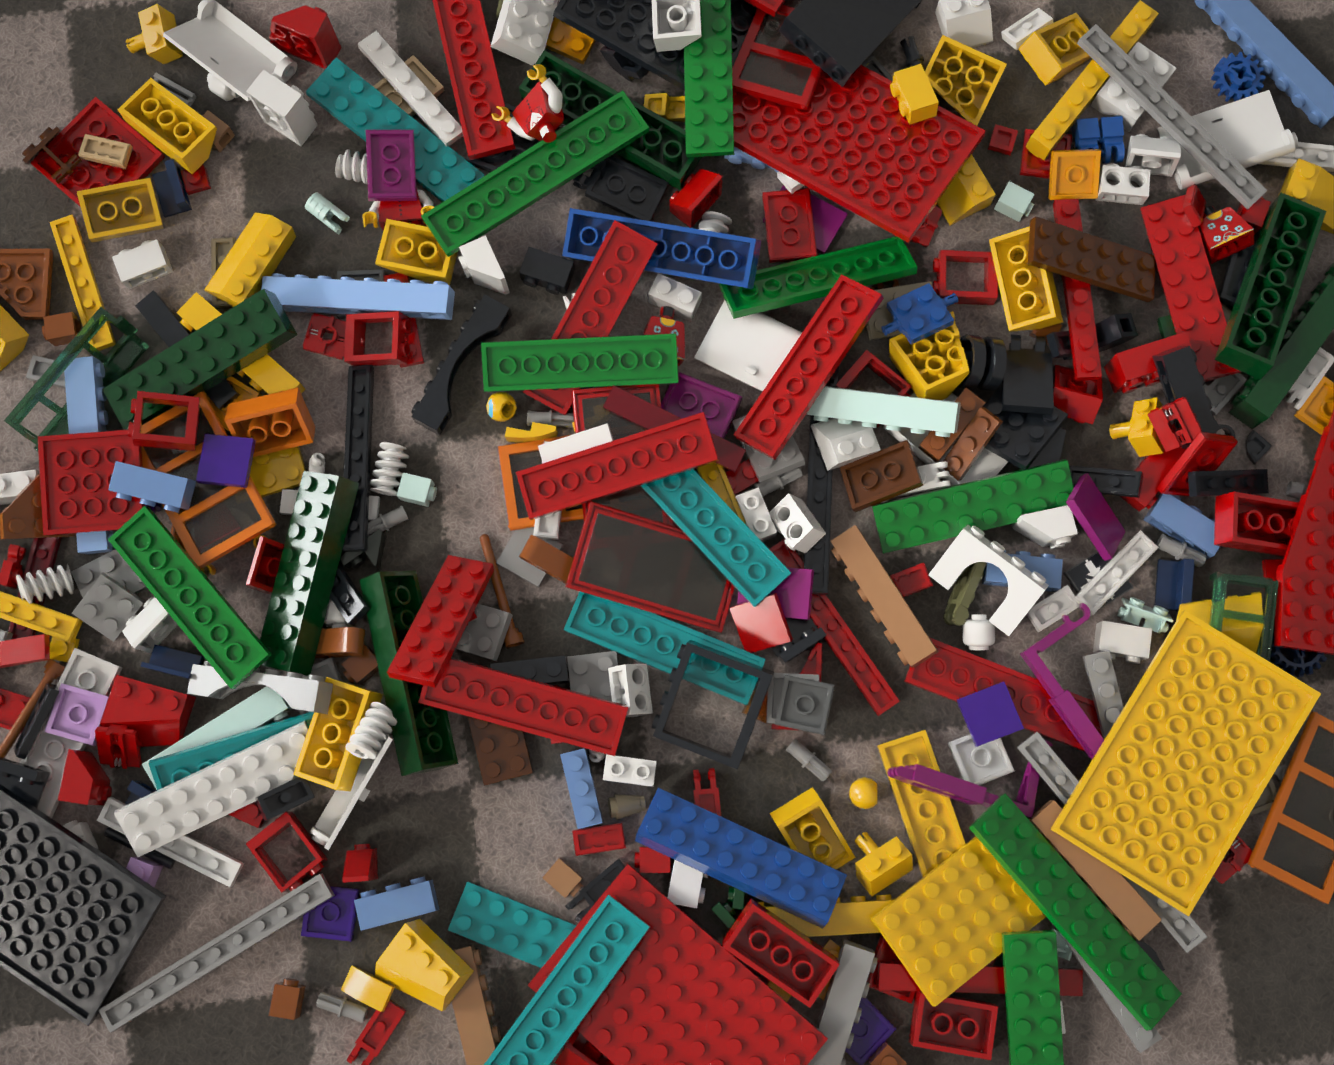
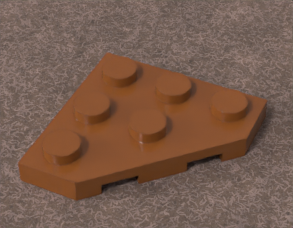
M50 248L0 249V295L25 320H44L43 317L49 316L53 251Z
M40 473L0 513L1 539L77 537L76 534L43 535Z

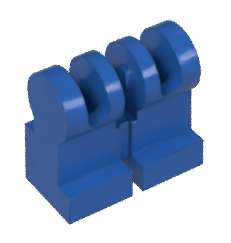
M1123 116L1101 117L1099 122L1098 118L1077 119L1071 129L1076 150L1099 149L1098 144H1101L1103 164L1110 163L1111 154L1113 155L1114 163L1123 162L1125 155Z

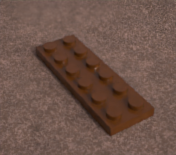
M1034 217L1030 220L1028 265L1145 302H1150L1154 299V255L1039 217Z

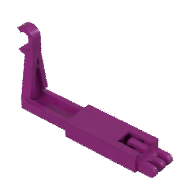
M1080 603L1079 608L1083 611V616L1073 622L1069 619L1068 615H1063L1062 620L1064 624L1025 649L1020 655L1051 697L1049 699L1051 705L1092 760L1104 739L1068 690L1062 689L1038 655V653L1043 652L1089 619V607L1084 603Z
M1045 740L1046 743L1051 747L1052 743ZM1029 762L1027 763L1016 802H1013L1027 818H1032L1039 774ZM919 764L891 767L887 771L888 776L968 805L980 804L989 808L1000 797L986 792L987 788Z

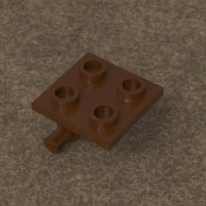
M56 126L53 130L48 127L39 136L42 141L37 146L31 144L22 152V155L25 156L22 161L26 164L43 149L61 167L51 176L55 180L62 174L56 180L60 184L68 174L71 176L74 173L72 170L82 160L78 158L72 164L78 157L74 154L66 163H63L45 146L60 131Z

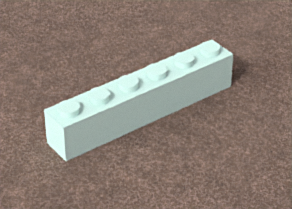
M825 386L807 412V415H814V420L828 422L829 418H837V423L852 425V421H861L864 427L876 428L877 424H884L887 430L901 431V427L911 428V433L925 434L926 430L935 431V436L950 437V433H957L961 403Z
M266 686L149 760L259 728L273 721H282L289 716L287 712L292 710V708L282 696ZM148 760L142 766L156 788Z

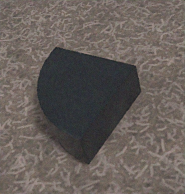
M1252 430L1247 436L1245 449L1249 460L1256 464L1272 445L1255 430Z

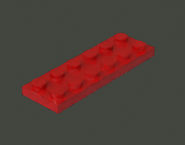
M452 555L447 556L387 670L389 678L434 688L437 687L495 570L492 563Z

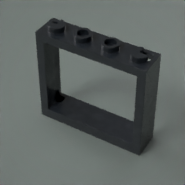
M689 640L686 645L682 644L679 649L677 658L681 660L678 668L673 667L668 681L672 685L669 692L665 691L662 696L660 705L664 707L661 715L656 714L651 728L655 729L653 737L738 770L774 671ZM692 653L760 678L732 756L664 730Z

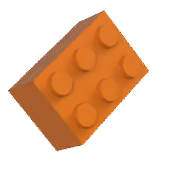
M299 387L228 404L225 416L226 425L233 437L254 438L256 443L253 457L310 444L314 441L316 426Z

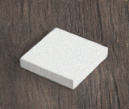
M971 734L948 742L962 779L982 785L1015 771L1001 738L978 747L975 746Z

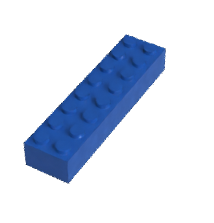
M570 208L562 254L564 257L592 262L614 220L658 243L644 271L753 289L761 240Z
M660 788L657 789L635 838L636 842L822 929L831 917L847 874Z

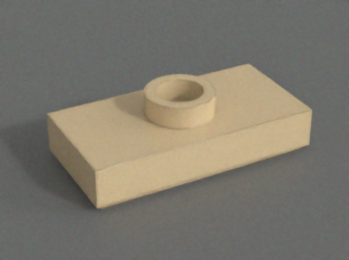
M85 134L78 156L81 159L126 169L133 147L127 143Z

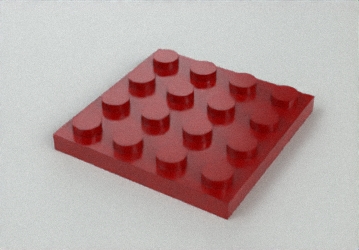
M95 97L46 147L58 159L66 163L74 154L78 156L85 134L127 143L133 149L126 169L81 159L82 162L72 170L74 173L71 176L68 174L58 184L56 180L62 174L55 180L51 176L61 167L44 150L31 161V164L80 207L77 191L145 179L165 156Z
M128 430L38 436L43 535L115 531L120 529L145 506V504L140 503L141 498L132 496V500L128 501L116 498L117 492L108 490L116 461L143 468L142 447L133 445L132 437H128Z

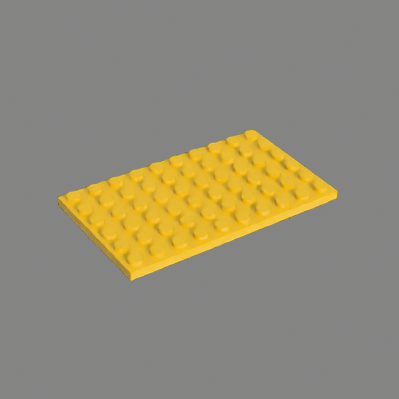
M1182 611L1050 830L1178 911L1189 916L1321 693L1189 612Z

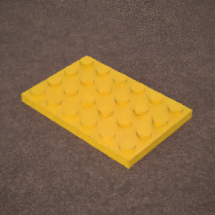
M975 836L870 919L929 1003L936 1007L1003 952V932L1029 931L1046 916Z

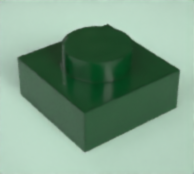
M729 886L728 902H732V908L743 909L745 892Z
M718 901L711 908L728 928L732 927L736 921L733 918L736 912L727 902L722 905Z

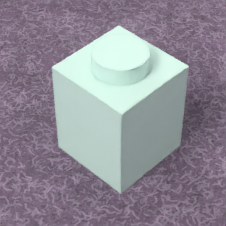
M1009 181L994 210L1020 222L1023 215L1028 217L1034 206L1031 203L1034 193Z
M403 473L397 497L401 501L429 507L430 501L435 500L437 487H434L435 483L432 479Z

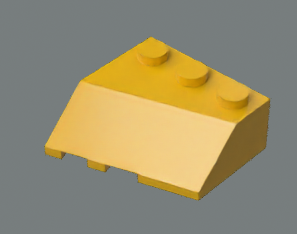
M942 35L925 73L932 88L967 121L977 126L1007 64Z
M953 311L949 312L954 319L952 326L916 343L910 344L903 334L889 339V358L906 382L912 386L911 389L918 398L946 399L969 374L968 363L964 348L961 345L960 334L955 323Z
M1260 591L1239 597L1237 595L1228 596L1227 599L1214 601L1209 599L1180 604L1177 619L1181 612L1185 610L1254 653L1257 652L1264 626L1262 595Z
M417 919L403 925L378 959L375 968V978L440 1011H445L474 970L421 919Z

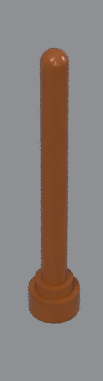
M482 534L480 536V543L487 563H492L495 569L491 576V581L499 609L511 613L490 538L487 534ZM513 618L504 639L506 648H512L525 643L522 632L515 628Z
M52 659L47 661L44 666L46 669L43 672L45 676L0 745L1 758L6 757L25 727L46 683H52L54 679L57 680L59 676H62L65 669L64 665Z

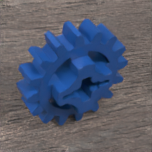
M1239 52L1236 57L1233 53H1230L1227 58L1223 57L1213 69L1215 73L1211 77V80L1216 81L1213 89H1220L1218 96L1224 94L1226 95V102L1231 98L1235 102L1258 94L1264 86L1262 82L1266 79V76L1260 75L1264 67H1257L1259 60L1251 61V54L1244 58L1242 52Z

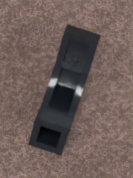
M1131 313L1114 314L1095 324L1099 352L1116 347L1138 336ZM1069 331L1052 332L1046 336L1053 358L1072 359Z

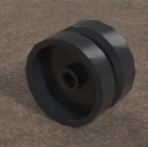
M970 334L962 336L960 341L964 348L969 374L958 387L967 389L977 387L980 390L987 391L996 390L1003 380L1007 363L1006 346L1003 340L998 337L987 336L982 338L979 335Z

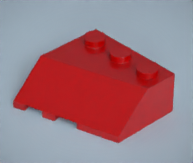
M304 5L276 15L271 20V34L269 36L271 44L282 52L323 69H326L337 58L342 48L328 14L321 8H311Z
M116 675L100 726L109 727L111 724L127 725L126 729L137 731L138 741L142 743L141 747L173 745L183 739L196 697Z

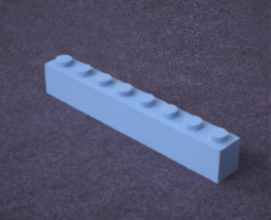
M274 273L272 276H263L261 290L266 289L275 293L286 312L361 314L399 311L409 318L452 320L455 291L448 283L443 281L425 284L420 280L401 283L397 279H387V282H379L374 278H364L363 281H358L351 277H341L340 280L328 276H318L315 279L300 274L295 275V277H286L278 273Z
M93 356L63 359L69 434L106 431L109 417L104 407V401L107 400V397L102 390L105 388L103 387L102 377L105 376L103 363ZM116 531L76 533L78 553L95 554L115 550L108 539Z

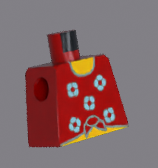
M1213 206L1205 208L1202 224L1198 228L1211 264L1254 245V229L1231 207H1226L1218 212Z
M663 306L660 309L659 317H650L643 335L677 334L678 366H680L685 360L684 323L673 320L674 308Z

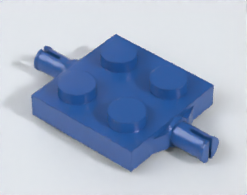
M930 283L887 302L886 308L892 315L893 322L882 326V332L887 336L898 330L905 335L910 344L916 343L953 325L954 319L947 310V307L957 303L958 297L955 293H952L947 297L941 298L936 294Z

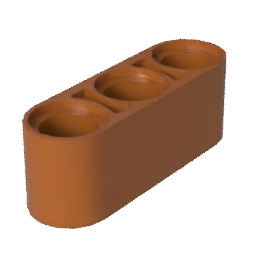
M530 535L519 555L524 561L566 584L573 557L533 535ZM585 564L582 566L579 581L583 582L586 581L592 570Z
M356 627L322 629L315 658L362 656L366 630Z

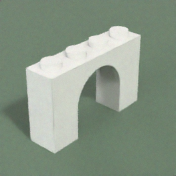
M967 525L929 573V576L949 590L967 566L973 563L988 562L999 567L1007 578L1008 594L989 622L1010 636L1049 585L1045 583L1046 579L1041 574L1035 571L1032 573L1025 568V563L1016 556L1011 557L1005 553V548L996 541L991 542L985 538V533L976 526L971 527Z

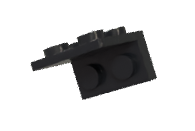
M786 618L793 640L771 647L782 665H785L826 637L821 627L818 629L811 618L810 620Z
M0 757V784L37 808L50 772Z

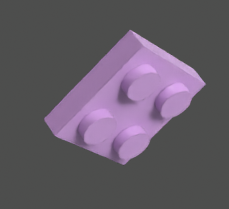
M61 683L45 732L96 746L95 730L97 727H100L109 696Z

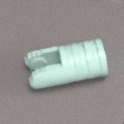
M318 192L312 194L305 204L307 211L338 235L342 228L332 221L331 218L336 215L340 220L346 222L350 218Z

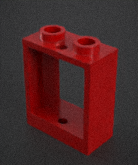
M940 250L938 257L933 259V272H937V281H933L932 286L938 296L944 298L955 293L958 297V302L954 304L994 305L998 298V279L992 252ZM946 261L984 263V292L946 290Z
M399 311L346 314L344 362L353 366L408 364V356L410 355L408 341L411 331L409 317ZM393 322L392 353L364 355L366 323Z
M868 350L861 355L835 385L836 388L849 389L863 371L869 367L899 392L897 395L911 396L908 393L912 387Z
M137 391V399L132 398L131 413L135 414L134 423L129 422L128 437H132L133 445L195 451L200 397ZM144 403L188 407L185 437L141 433Z
M286 811L246 843L281 893L288 892L289 890L291 892L304 884L302 880L309 874L313 877L324 868L323 863L328 860L295 814L290 811ZM289 826H292L316 859L290 880H287L263 847Z

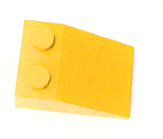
M1074 13L1034 31L1020 46L1019 51L1046 86L1059 80L1091 58L1077 44L1078 40L1089 29L1079 15Z
M1299 158L1289 168L1280 193L1282 192L1325 210L1326 214L1321 229L1334 234V176L1322 167Z
M386 219L375 264L433 284L434 281H443L450 286L458 251L447 257L428 227Z
M813 787L770 813L792 850L834 869H838L856 858Z

